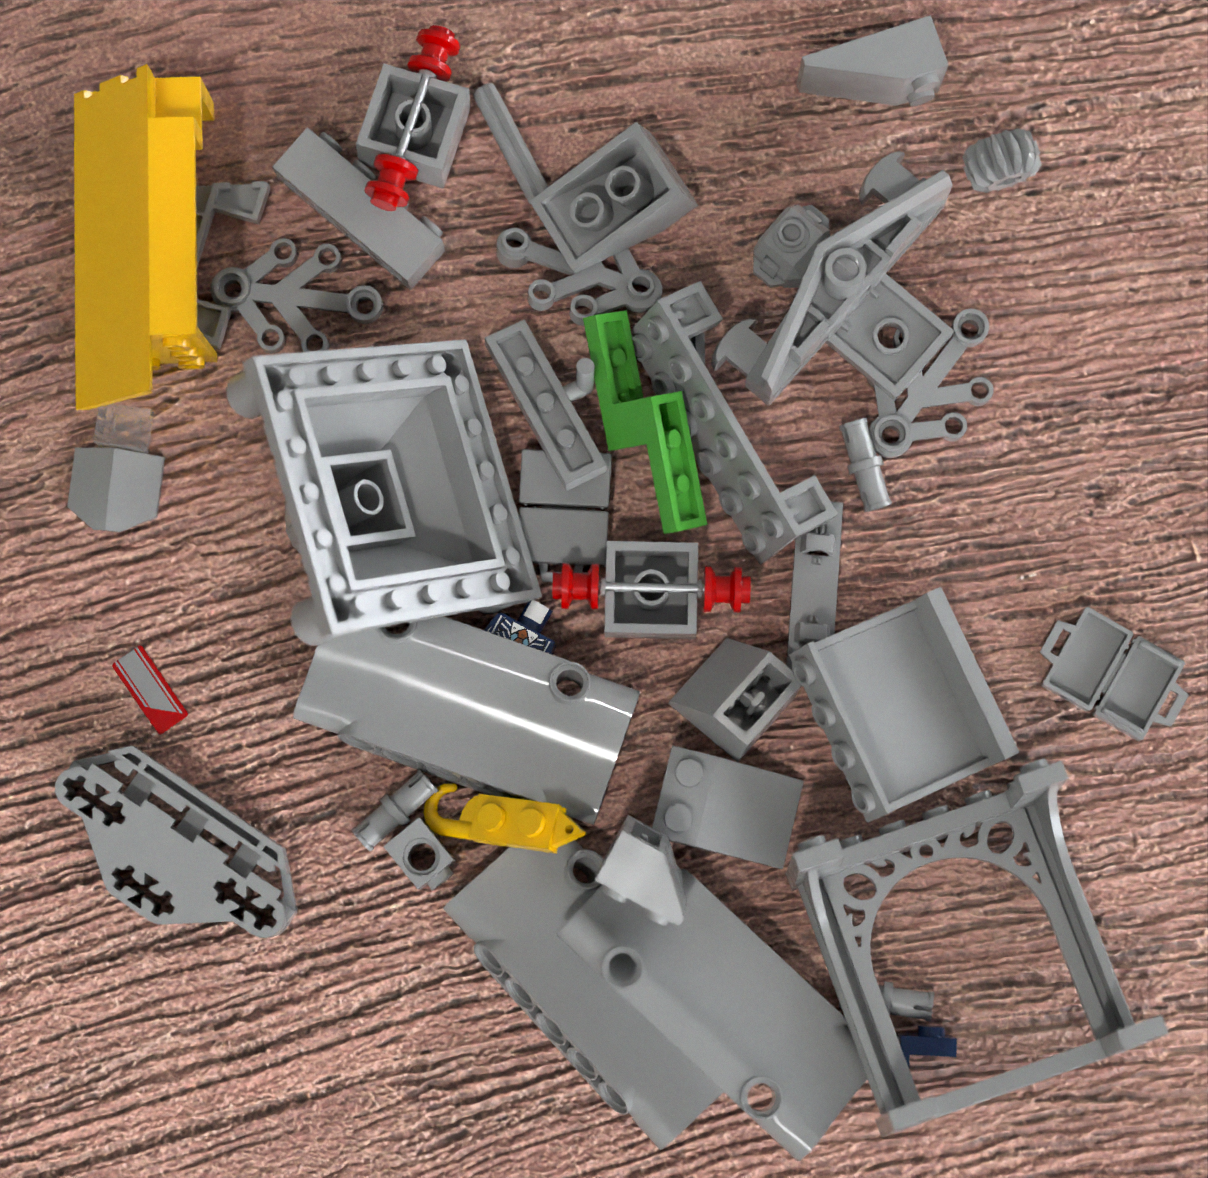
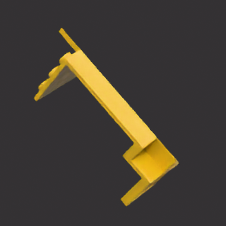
M148 64L136 68V78L128 79V76L119 75L99 83V91L83 90L74 94L75 410H90L152 393V371L159 370L160 364L178 363V368L196 370L205 368V362H217L216 351L197 327L196 150H203L202 121L214 120V102L201 77L155 78Z

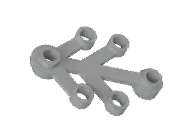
M507 229L497 239L496 256L500 263L506 267L519 268L527 264L528 261L570 275L553 283L547 280H536L531 283L528 289L527 300L529 305L535 310H547L556 301L598 285L613 290L595 299L589 295H578L572 300L569 312L570 318L575 324L584 326L583 318L609 313L624 306L630 311L642 313L648 311L657 300L661 299V281L651 271L639 269L629 248L613 255L620 273L605 268L602 262L574 273L560 251L532 242L531 237L522 229ZM518 241L522 245L514 248L509 246L507 242ZM642 285L648 290L646 292H637L633 286ZM544 291L549 297L541 300L536 298L534 293ZM586 306L591 312L583 315L578 313L576 308Z
M287 238L275 240L267 253L244 270L237 267H228L219 271L213 278L210 288L211 296L217 305L229 308L231 312H240L257 334V341L261 349L269 354L278 353L284 348L286 343L285 335L278 326L270 325L254 302L273 304L301 340V347L304 352H311L308 350L307 345L313 338L323 340V346L319 351L329 350L330 346L325 334L315 330L298 307L349 313L351 318L360 324L375 322L383 311V302L380 294L371 286H357L349 294L302 289L323 272L333 273L340 268L342 257L338 248L332 244H322L317 247L313 257L277 284L258 283L276 267L287 268L294 265L297 261V248ZM280 247H290L292 253L289 258L281 260L276 257V252ZM325 252H333L336 255L335 261L330 265L320 263V257ZM231 284H239L242 287L241 293L237 297L226 295V290ZM369 300L373 302V310L368 314L358 312L357 308L361 301ZM270 332L279 334V341L274 346L264 344V337Z
M966 309L956 316L951 327L954 330L953 337L923 376L921 371L906 388L907 399L897 412L894 400L867 378L868 383L874 388L878 417L869 428L877 454L887 458H895L903 455L909 449L912 441L943 437L945 440L953 442L963 437L967 430V421L964 416L956 412L946 414L942 420L912 423V421L922 408L969 402L974 406H983L991 399L994 392L993 385L984 377H976L965 384L938 387L967 347L978 346L986 338L989 332V321L984 313L977 309ZM966 323L973 324L977 329V335L966 337L961 331V326ZM899 329L896 330L893 336L894 348L901 345L899 341L901 332ZM976 384L984 386L987 390V396L982 399L974 397L971 392L972 386ZM956 420L961 426V431L958 434L948 433L945 429V422ZM886 429L895 430L898 433V441L887 443L882 437V432Z

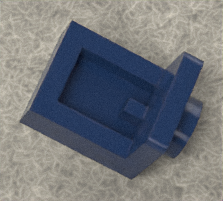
M918 1025L917 1033H896L908 1067L910 1055L956 1057L957 1038L952 1035H945V1027Z

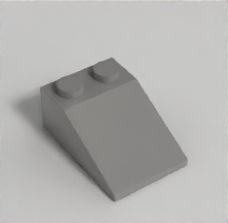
M930 15L803 56L796 85L800 93L893 106L909 102L910 106H918L935 98V93H938L947 71L948 62Z
M638 122L632 124L529 201L574 273L589 268L663 232L698 206L654 135Z
M672 745L652 828L669 837V841L783 869L804 781Z

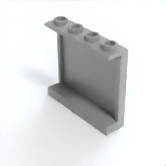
M941 587L927 592L909 603L815 643L813 641L807 643L789 654L794 677L804 687L812 704L814 720L823 728L832 747V758L836 766L844 772L852 790V801L857 810L864 815L867 823L1020 753Z

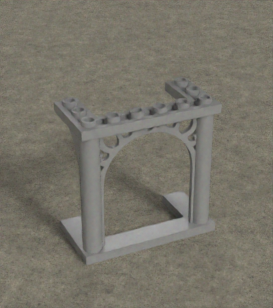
M1046 758L1020 767L1021 773L1013 776L1014 781L1007 784L1008 789L996 796H992L990 790L979 792L964 799L966 803L964 807L949 811L947 805L933 808L921 814L923 818L921 822L906 826L904 820L890 823L878 829L880 836L863 841L861 835H856L840 842L838 838L826 842L824 835L814 837L798 844L799 850L792 855L786 877L791 890H799L881 1115L875 1119L881 1138L1139 1047L1169 1034L1162 1015L1135 1024L1064 840L1058 812L1057 791L1069 778L1062 761L1048 765ZM998 823H1006L1013 832L1012 843L1005 852L993 853L987 844L989 831ZM981 826L977 835V845L964 847L960 843V835L964 834V838H968L974 832L975 827ZM946 838L942 848L938 840ZM1023 843H1025L1028 850L1023 856L1028 859L1030 866H1019L1014 861V857L1020 852ZM922 846H929L932 849V856L929 858L922 857L919 852ZM910 850L911 859L901 853ZM952 858L984 861L1008 871L1021 880L1042 905L1053 929L1095 1041L934 1098V1096L920 1100L873 971L870 942L874 920L880 905L889 891L902 878L917 868L932 862ZM885 861H889L894 866V872L886 877H881L873 868L867 865L872 864L876 867H885ZM851 874H859L868 878L875 886L876 892L873 898L860 900L848 894L843 884L845 877ZM1035 874H1037L1040 883L1033 878ZM843 906L852 910L863 911L865 915L864 921L858 926H853V913L846 915ZM855 937H861L860 947H858Z

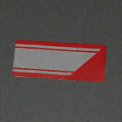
M142 646L136 647L113 663V669L158 734H163L188 716V712Z

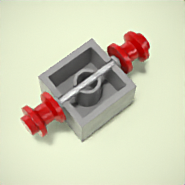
M432 25L429 29L419 30L416 41L423 48L420 55H412L409 58L407 66L410 71L383 64L356 142L358 160L365 166L380 171L377 181H368L364 191L371 197V204L382 210L395 211L397 207L407 206L409 195L403 190L406 181L416 180L444 189L470 112L469 88L448 83L452 70L446 65L447 58L457 56L461 45L455 39V34L442 26Z
M607 541L606 578H601V582H599V564H592L588 573L573 572L570 563H562V572H553L552 599L561 600V609H569L573 600H587L592 610H598L599 591H601V596L605 597V638L695 640L697 634V599H702L703 594L704 612H711L715 603H729L733 613H741V604H750L751 577L742 576V567H734L730 576H716L712 566H705L704 584H702V580H698V543Z

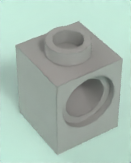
M420 817L383 846L418 890H422L428 885L433 891L454 874L449 867L456 862V859ZM428 844L435 852V862L431 868L420 871L413 866L411 853L418 845Z

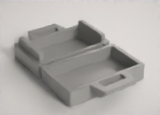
M522 450L519 502L525 507H519L518 516L532 563L539 564L542 582H553V572H547L548 564L562 565V563H570V565H575L574 572L582 573L583 566H591L592 564H599V567L606 566L609 513L604 511V509L609 508L612 463V455L610 453H600L607 465L606 473L566 491L543 450ZM528 505H539L542 508H537L536 506L529 508ZM586 508H598L601 511H595L594 509L588 511Z
M1089 607L1082 610L1075 625L1057 620L1040 651L1041 655L1052 664L1041 683L1042 687L1086 712L1090 711L1095 702L1100 699L1097 706L1093 708V716L1137 741L1144 739L1153 722L1169 727L1173 725L1189 696L1176 683L1185 665L1183 660L1140 636L1131 640L1133 636L1132 631ZM1062 630H1065L1069 635L1056 656L1050 651ZM1172 691L1177 696L1166 716L1163 717L1158 712L1169 692Z

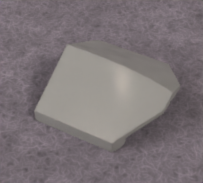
M75 448L67 507L93 530L121 533L146 521L154 520L158 517L165 458L118 448Z

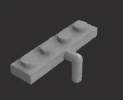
M525 319L485 337V346L565 490L568 491L606 473L607 465L572 404L573 401L593 391L594 362L589 358L580 359L576 364V380L562 386Z

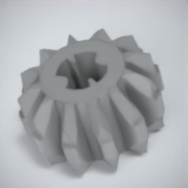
M1019 128L991 134L990 137L978 140L976 144L969 146L962 156L965 164L964 171L968 181L970 180L973 190L985 193L993 190L999 191L1026 181L1028 177L1034 176L1042 165L1039 158L1040 151L1037 142L1033 140L1031 131Z

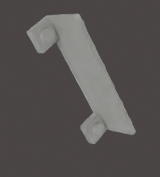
M699 281L657 300L631 329L635 356L642 363L651 378L652 387L656 395L682 391L693 451L697 457L698 467L710 479L719 495V501L723 510L732 517L742 534L744 546L755 556L758 563L762 564L771 559L794 539L832 520L838 513L815 475L781 493L778 491L690 341V338L716 327L723 320L702 282Z

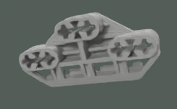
M128 746L108 751L110 753L74 760L70 767L58 776L55 783L57 799L83 819L106 890L147 920L155 924L235 922L254 936L269 938L282 934L298 912L286 848L139 748ZM114 762L115 768L127 776H130L134 769L138 773L125 792L120 789L124 784L98 766ZM75 780L85 781L83 787L91 794L100 796V800L108 805L115 807L124 805L121 813L126 817L124 822H113L110 824L113 820L111 813L103 808L96 807L97 804L88 798L79 796L74 798L76 790L72 787ZM104 788L110 793L104 795ZM152 794H155L180 812L186 806L190 807L177 828L173 827L176 819L149 801ZM93 808V813H92V814H90L89 812H87V810ZM205 829L232 848H235L239 841L243 843L229 864L225 862L229 855L201 837ZM257 865L268 872L276 871L275 866L280 868L284 893L282 900L278 898L282 893L279 889L253 872ZM135 869L132 877L142 885H149L148 889L156 895L169 896L172 894L170 903L175 907L174 911L162 912L160 914L159 910L162 905L152 897H142L141 904L135 899L143 896L145 892L134 886L122 888L124 879L120 876V872L122 870ZM152 878L157 880L159 883L151 886ZM236 881L237 884L234 890L244 898L251 899L253 890L261 896L253 899L251 903L261 909H269L273 906L275 910L272 916L277 920L275 926L265 925L261 928L259 924L262 918L252 910H245L244 918L236 914L237 911L244 909L246 906L235 899L223 901L222 898L225 893L220 889L221 884Z

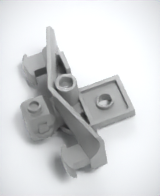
M896 151L886 155L866 175L859 189L858 197L861 205H864L872 195L876 196L884 205L831 236L829 218L813 205L801 207L799 204L788 206L756 243L753 250V274L770 288L778 286L798 288L792 305L768 344L753 332L758 323V320L755 318L743 319L730 328L719 341L712 355L711 366L713 370L717 371L725 361L729 362L746 377L745 387L766 405L770 406L826 343L895 401L954 333L952 328L886 274L945 207L953 185L949 174L941 170L928 179L922 178L919 180L900 164L905 156L904 152ZM888 326L899 329L902 333L903 343L893 349L882 346L878 340V333L881 329Z

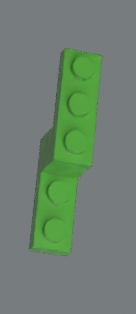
M627 310L583 318L590 358L594 362V378L608 451L647 445L664 534L707 525L682 391L643 397Z

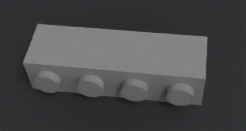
M307 127L272 166L277 178L409 290H412L445 252L443 240L440 239L443 232L427 217L422 216L420 220L415 218L406 210L410 206L409 204L405 207H397L395 211L382 210L372 205L370 202L371 197L365 193L364 189L366 183L374 181L376 176L360 161L355 160L351 164L339 153L343 150L342 147L328 134L322 132L318 136Z

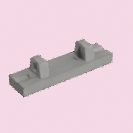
M831 502L838 515L825 524L797 537L794 541L786 666L791 670L792 661L789 654L812 641L815 643L835 634L843 502ZM810 551H823L828 556L806 555V553Z

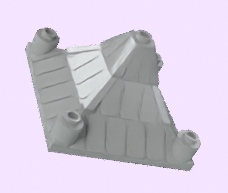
M466 339L252 356L242 362L244 370L234 375L228 381L226 388L227 399L236 413L244 418L251 419L262 416L264 420L267 440L271 453L275 458V468L285 496L286 532L292 546L300 553L305 572L309 578L308 584L312 596L298 602L291 613L293 630L301 641L308 645H319L343 633L476 610L492 615L512 605L530 602L542 597Z

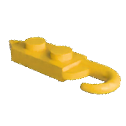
M444 783L438 786L437 789L439 791L436 794L434 793L424 804V819L432 832L446 837L473 840L477 843L557 854L558 847L586 835V832L566 815L567 809L559 804L479 794L469 800L462 810L459 820L442 818L438 813L439 801L445 794L457 790L455 783Z

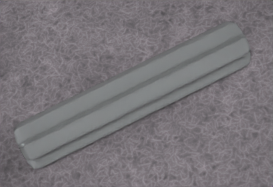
M493 83L485 84L473 92L474 100L529 202L545 190L548 185L496 86Z

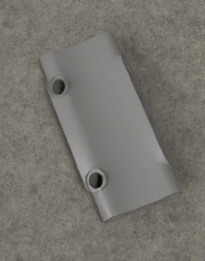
M444 616L405 622L408 625V629L401 634H391L384 627L343 633L317 645L295 706L294 719L337 733L341 741L360 750L417 770L420 769L422 772L492 796L559 804L567 809L566 815L592 825L595 824L640 691L590 674L584 666L576 662L557 657ZM570 680L577 683L581 691L572 696L564 695L558 690L557 684Z
M576 840L558 847L557 854L509 847L452 898L443 909L463 932L475 941L474 952L484 968L600 1097L619 1114L627 1115L629 1113L633 1117V1121L659 1150H662L724 1092L556 935L601 887L602 884L595 879L603 861L602 857L594 851L584 850ZM573 868L581 870L586 875L588 884L581 883L575 878ZM616 954L609 962V973L617 981L628 980L635 971L633 959L627 954Z
M677 866L687 898L684 918L680 926L670 921L667 926L661 925L642 913L643 906L628 898L625 903L619 902L606 895L599 888L556 935L797 1161L803 1159L821 1140L842 1109L867 1081L845 1017L686 869L683 868L681 870ZM616 954H627L634 961L635 971L628 980L617 981L609 973V962ZM756 1084H767L772 1091V1101L769 1106L761 1110L751 1108L747 1100L749 1090Z

